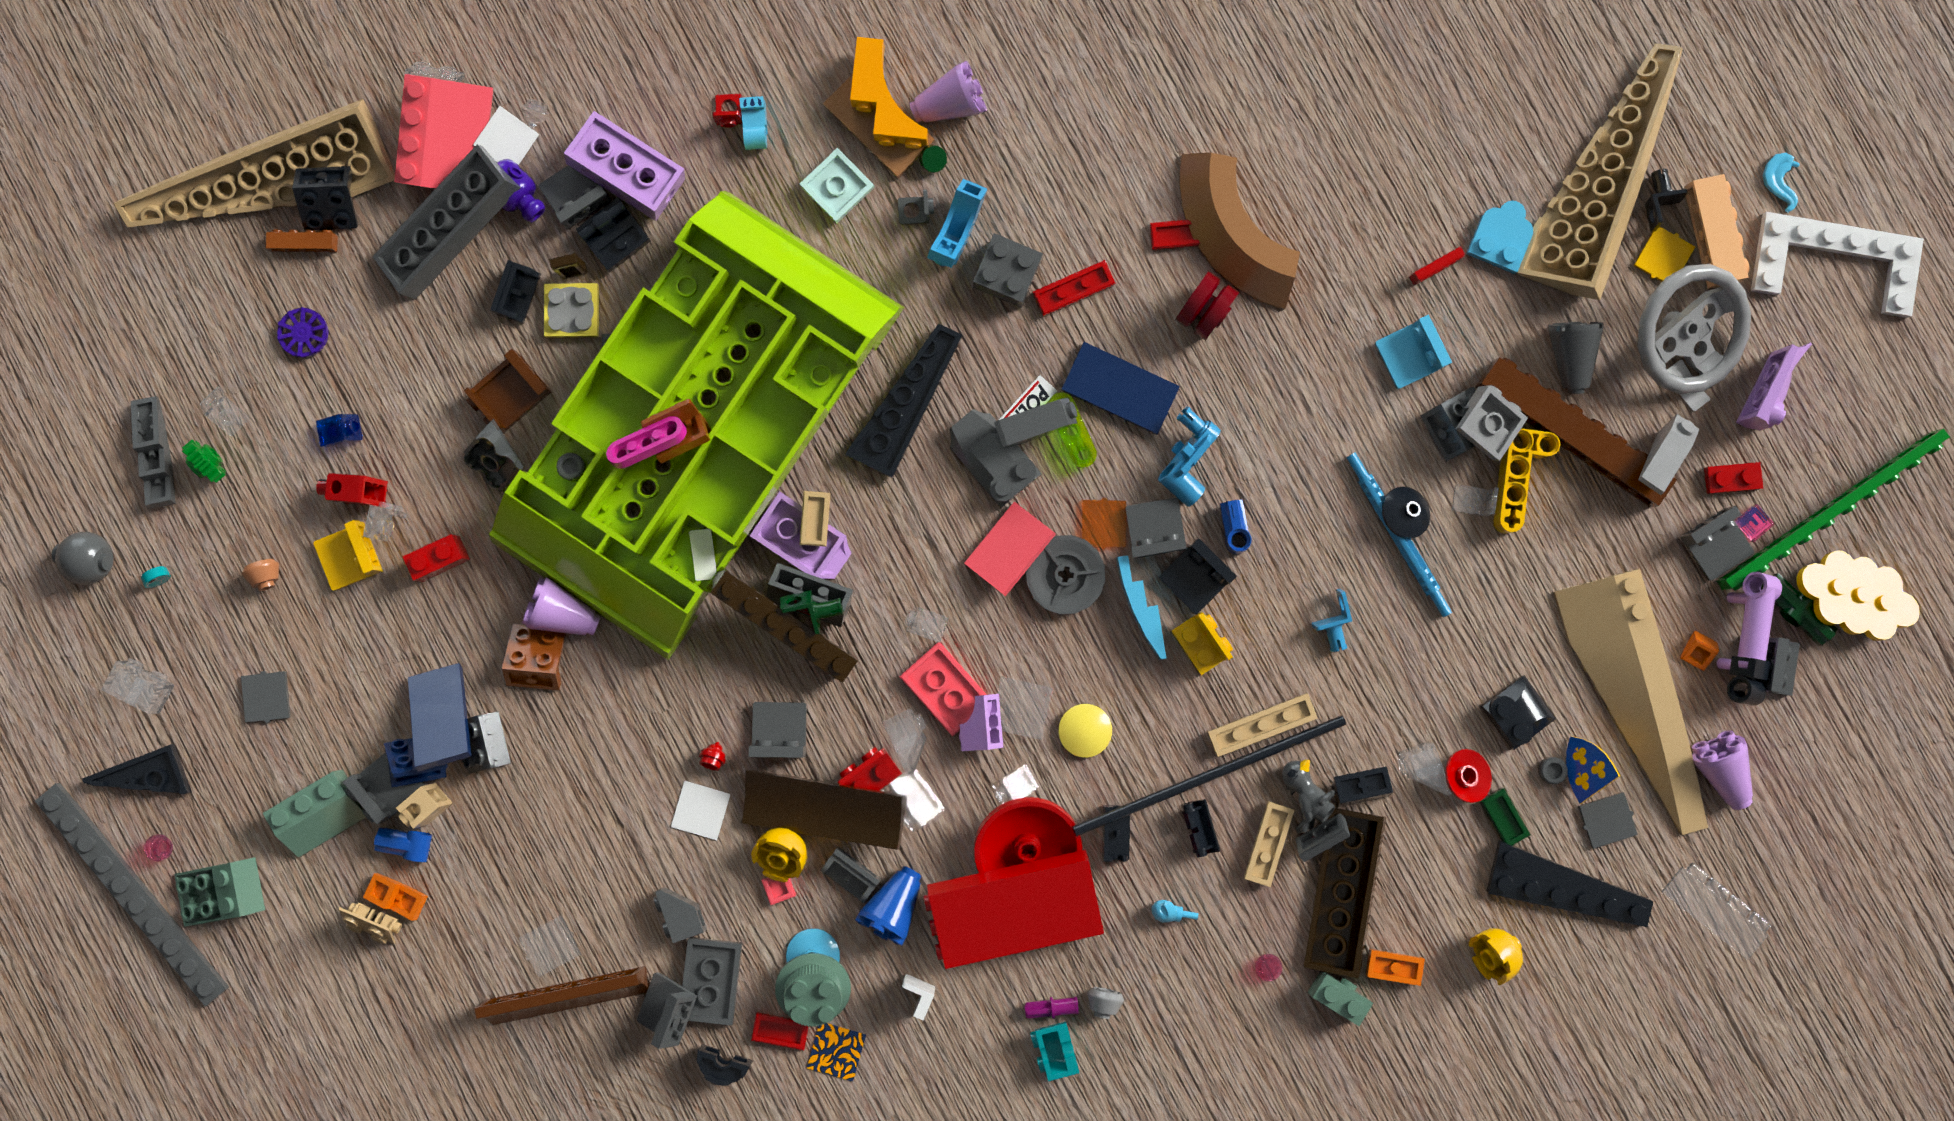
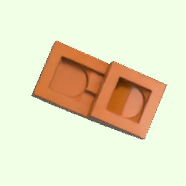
M378 873L373 874L363 896L364 899L383 909H391L411 921L418 919L428 895Z

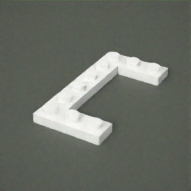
M1765 212L1762 214L1751 291L1776 296L1781 294L1788 245L1889 262L1881 314L1909 318L1913 313L1924 239Z

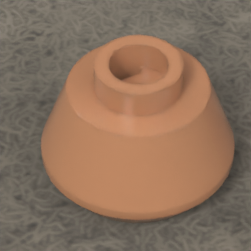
M264 559L251 563L244 567L242 576L252 588H258L259 591L275 587L274 582L279 580V563L274 559Z

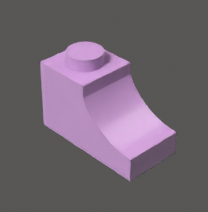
M999 694L975 696L971 717L966 723L959 724V739L962 751L1003 748Z

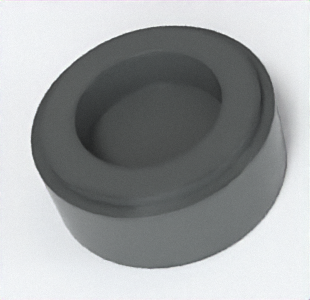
M574 453L562 455L558 459L556 466L558 474L569 481L580 479L586 469L582 457Z
M1547 757L1539 764L1538 773L1544 782L1559 784L1565 780L1568 769L1563 760L1556 757Z

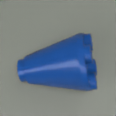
M903 866L901 871L898 870L860 910L855 921L866 928H869V926L873 928V933L886 941L889 939L895 944L902 946L908 935L921 885L919 881L922 876L916 871Z

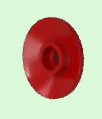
M1462 749L1453 753L1448 759L1445 776L1447 785L1454 796L1466 803H1475L1483 800L1489 793L1492 784L1491 770L1484 757L1474 750Z

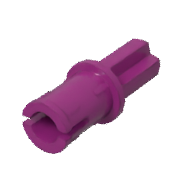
M1077 996L1063 999H1053V997H1050V1000L1026 1002L1024 1005L1026 1018L1052 1016V1019H1055V1016L1079 1014Z

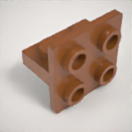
M690 399L679 402L641 421L642 428H645L662 419L675 416L686 427V436L679 444L655 454L661 464L710 441L708 433L711 432V427Z

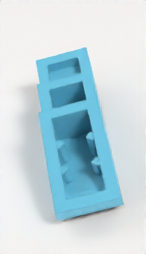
M1128 555L1117 557L1116 562L1121 585L1131 613L1143 637L1158 659H1166L1158 605L1147 607L1143 580L1132 582Z

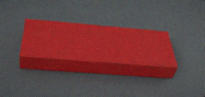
M1103 260L1037 289L1032 294L1042 316L1045 317L1115 286L1116 283L1106 261Z

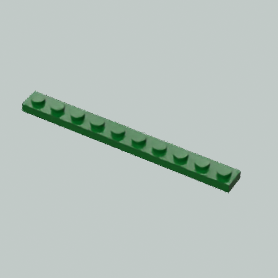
M1944 428L1931 431L1716 581L1722 590L1733 589L1736 591L1742 588L1743 581L1748 574L1752 572L1763 573L1770 568L1768 564L1771 561L1785 558L1792 552L1790 548L1797 543L1802 545L1813 538L1812 533L1817 529L1824 530L1834 524L1833 518L1840 513L1845 515L1857 507L1856 502L1862 498L1867 500L1877 494L1879 486L1882 484L1888 485L1896 481L1900 477L1899 472L1905 468L1910 470L1922 462L1920 459L1927 453L1931 455L1944 447L1942 442L1950 438Z

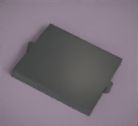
M261 671L260 674L241 676L245 723L256 721L270 723L274 719L291 718L287 671L274 673Z
M1624 792L1578 806L1584 823L1582 828L1587 832L1592 849L1638 835L1632 818L1634 812L1630 811Z

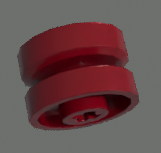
M1209 271L1175 318V321L1186 328L1193 323L1197 316L1201 317L1202 319L1194 329V334L1204 341L1207 340L1215 327L1218 329L1232 309L1230 305L1240 293L1230 285L1223 287L1217 297L1214 296L1213 293L1220 284V279Z

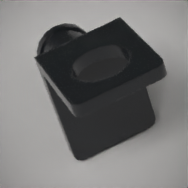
M1661 169L1651 173L1655 194H1652L1645 203L1651 232L1656 231L1663 222L1659 206L1680 203L1688 194L1687 189L1672 190L1668 169H1663L1662 174Z

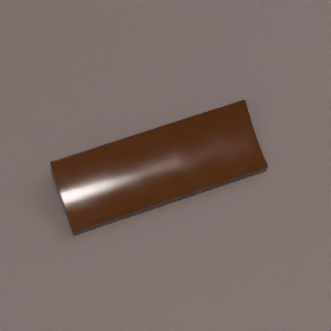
M646 966L490 998L474 1008L476 1019L485 1018L492 1025L644 994L647 993L649 988V980Z

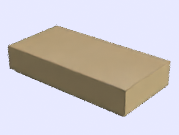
M803 492L799 545L827 547L831 493Z

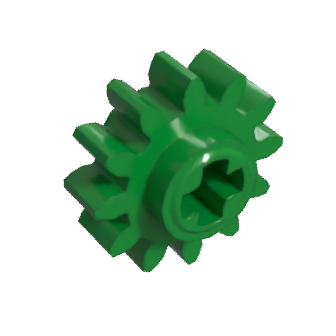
M190 440L182 447V452L187 456V466L198 477L203 479L207 476L211 482L217 483L226 475V470L221 467L222 458L209 445L204 444L201 446L198 441Z

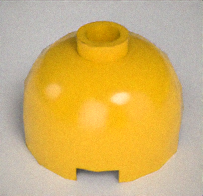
M773 828L762 834L757 840L751 852L752 862L754 864L757 862L764 869L762 872L764 876L775 881L787 882L789 878H798L807 860L806 844L799 835L789 829Z
M1490 928L1470 938L1469 947H1473L1476 956L1472 957V960L1487 980L1494 978L1497 980V985H1502L1519 973L1523 964L1521 943L1515 936L1502 929Z

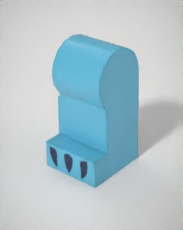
M764 97L739 98L745 150L767 149L768 129Z

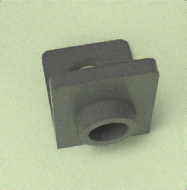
M923 189V197L898 199L899 223L901 225L930 223L929 214H934L933 198H928L927 189ZM910 203L916 204L919 207V214L914 218H909L904 214L905 206Z

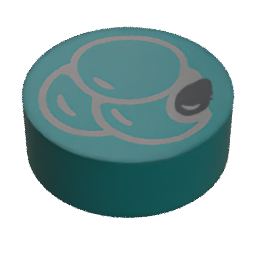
M159 566L144 572L141 576V581L145 588H153L167 582L171 575L167 567Z

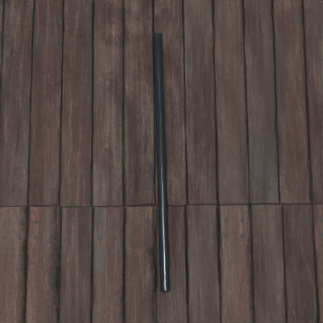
M1342 715L1079 823L1072 826L1074 834L1077 837L1345 726L1346 721Z

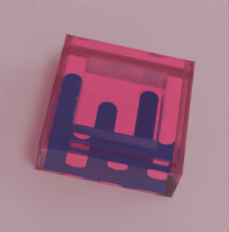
M1758 504L1750 507L1735 520L1737 526L1751 542L1756 541L1775 525Z

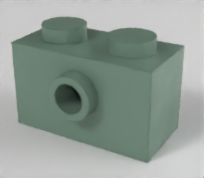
M1324 971L1319 972L1307 992L1312 998L1357 1026L1361 1025L1373 1005V1002L1367 997L1355 991L1357 988L1355 984L1344 977L1339 981Z

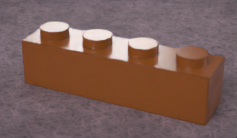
M274 229L272 232H266V249L271 252H337L338 236L331 230H322V232H316L315 230H305V232L289 230V232H283L282 230Z

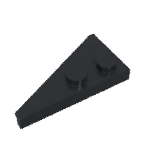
M170 744L82 778L84 784L87 783V785L179 794H189L192 792L175 744Z

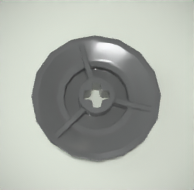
M1073 535L1055 536L1027 569V586L1033 598L1044 609L1057 614H1076L1089 608L1101 595L1105 584V565L1098 550L1087 540ZM1067 567L1069 568V573L1073 574V578H1069L1067 582H1062V577L1058 576V572H1062Z

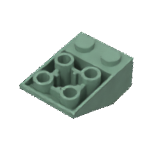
M255 857L174 874L184 927L241 917L265 910Z

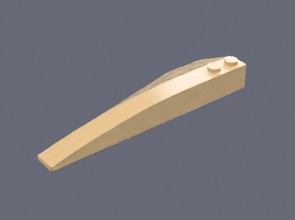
M1655 43L1637 70V76L1631 85H1627L1623 91V97L1616 107L1613 106L1608 114L1607 121L1603 127H1599L1577 160V166L1571 175H1567L1562 183L1563 187L1547 205L1548 209L1543 217H1539L1535 223L1532 238L1517 272L1518 275L1575 296L1595 300L1601 299L1654 148L1682 54V47Z
M361 99L182 172L114 202V205L126 226L136 227L159 224L164 221H182L202 216L205 218L225 213L236 214L272 209L279 206H297L292 190L296 168L350 166L352 171L351 197L394 181L395 174L376 123L364 100Z
M1640 569L1629 570L1553 592L1568 644L1577 654L1581 661V666L1594 683L1595 690L1602 697L1628 746L1635 753L1639 765L1645 770L1653 789L1662 799L1663 806L1680 835L1708 828L1683 716Z

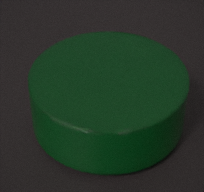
M928 145L920 152L919 162L923 169L935 173L945 167L947 155L943 148L936 145Z

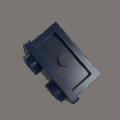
M412 738L396 739L392 742L384 743L391 787L447 777L446 768L448 763L417 771L414 765Z

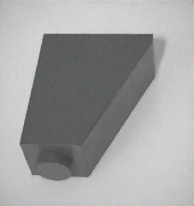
M1069 398L1058 399L995 421L994 424L1002 446H1016L1077 424L1075 418L1077 417V410L1073 402L1069 401Z

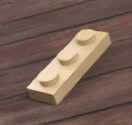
M1267 801L1243 877L1244 879L1271 887L1295 811L1294 809Z

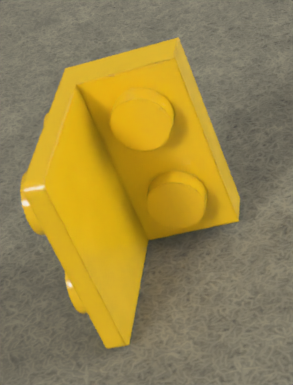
M352 520L344 524L346 529L318 539L313 543L331 590L336 591L383 572L364 522Z
M1203 612L1195 614L1171 630V633L1200 675H1203L1222 661H1229L1233 658L1230 653L1233 650L1231 644L1225 637H1219L1215 631L1218 628L1216 622L1210 614L1204 615Z

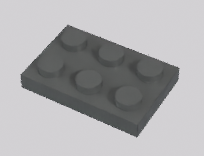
M696 937L688 938L682 987L697 995L688 1021L733 1025L743 943Z

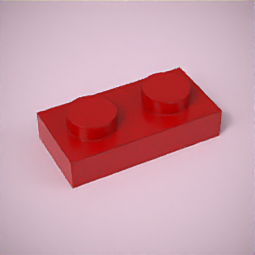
M1761 462L1704 468L1707 494L1763 489Z

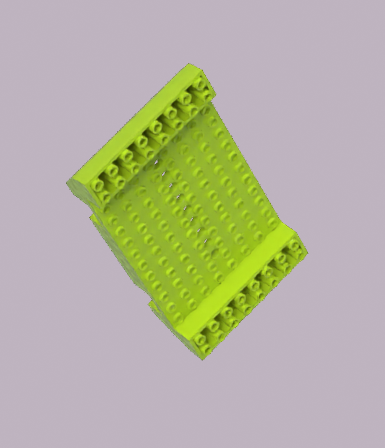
M720 191L718 196L703 206L687 221L674 241L679 249L650 291L644 287L642 288L551 424L557 428L528 473L519 470L504 492L493 528L489 533L490 540L494 545L544 578L551 579L591 607L595 612L667 660L671 658L697 619L698 615L695 613L708 595L709 591L706 588L712 581V579L695 580L689 532L710 529L716 563L715 575L721 567L726 568L871 349L877 350L905 308L727 191ZM752 324H757L761 327V334L756 338L747 336V328ZM737 346H742L746 349V356L742 360H734L732 358V350ZM723 368L731 371V378L725 383L717 380V373ZM706 391H713L716 394V400L712 405H704L702 402V395ZM686 399L692 401L711 427V432L708 433L710 441L670 459L671 467L665 473L657 470V462L659 460L656 458V455L623 469L615 468L606 456L608 447L614 441L643 429L641 426L642 420ZM574 453L582 457L586 469L580 479L569 481L558 474L557 461L562 455ZM647 480H652L656 485V489L651 495H644L641 490L642 484ZM631 503H638L641 509L640 514L635 518H630L626 513L627 506Z

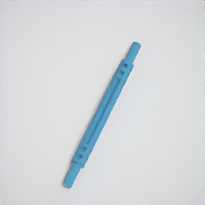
M1356 452L1346 457L1359 478L1358 483L1426 596L1430 595L1442 617L1451 614V609L1439 591L1441 587L1413 541L1395 535L1385 524L1382 516V503L1385 495L1373 475L1368 474Z

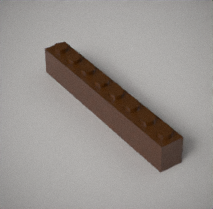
M1499 357L1491 363L1475 386L1476 388L1487 385L1498 388L1507 401L1513 402L1521 408V412L1528 418L1526 422L1538 431L1554 433L1558 436L1561 447L1648 507H1656L1662 503L1677 479L1673 477L1662 495L1639 481L1638 479L1648 457L1645 452L1639 449H1632L1626 445L1627 440L1618 434L1612 435L1605 430L1603 423L1593 418L1590 420L1582 414L1583 410L1572 403L1567 404L1560 399L1561 395L1551 388L1545 389L1538 384L1539 380L1529 373L1524 374L1516 369L1517 365L1512 360Z

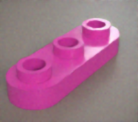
M670 416L614 441L607 449V459L618 469L631 466L679 444L686 436V427L678 417Z

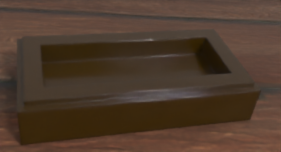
M576 253L549 259L551 269L562 279L587 274L588 272L586 263Z

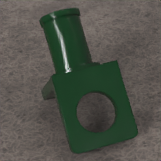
M811 591L780 598L781 613L804 608L809 609L816 635L820 634V619L844 615L840 598L817 603L813 600ZM801 600L797 604L788 605L791 601Z

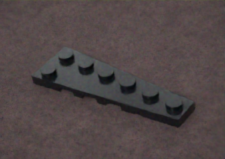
M938 323L915 358L907 366L900 379L874 412L867 425L861 430L846 451L845 456L893 479L963 337L962 334Z

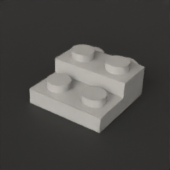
M1487 385L1477 388L1464 408L1467 412L1455 429L1490 459L1500 461L1528 418L1521 412V408L1518 405L1507 401L1498 388Z

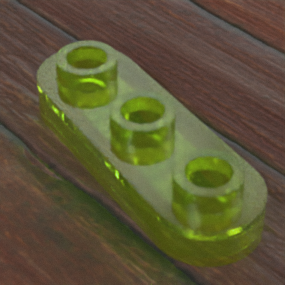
M1056 393L1050 398L1049 403L1058 399L1069 398V401L1073 402L1077 410V417H1075L1077 424L1072 425V427L1077 429V434L1074 436L1067 433L1069 427L1058 430L1060 438L1071 462L1078 468H1088L1096 460V448L1073 398L1067 393ZM1086 451L1088 458L1081 460L1078 457V453Z

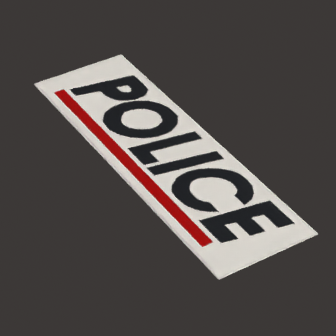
M1039 375L1000 419L1046 404L1057 390Z

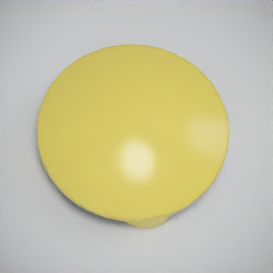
M1091 704L1076 705L1070 708L1061 718L1059 724L1060 741L1065 749L1075 756L1085 758L1096 756L1105 750L1111 740L1112 725L1110 719L1097 706Z

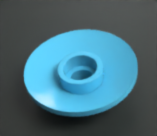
M816 928L806 929L796 934L790 941L786 951L787 963L797 956L810 952L830 956L838 962L840 960V950L836 940L826 931Z

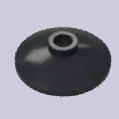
M1397 487L1385 496L1382 503V516L1387 527L1395 535L1405 539H1413L1422 535L1427 530L1430 523V509L1425 498L1418 491L1410 487Z

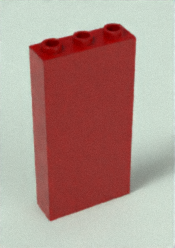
M1086 850L928 884V895L923 896L926 911H932L933 919L929 920L932 936L937 935L939 943L935 944L938 960L943 959L945 969L1104 934Z

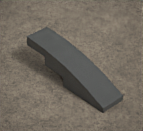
M157 396L131 401L133 449L138 453L139 478L144 481L145 506L153 509L176 504L171 454L160 400Z

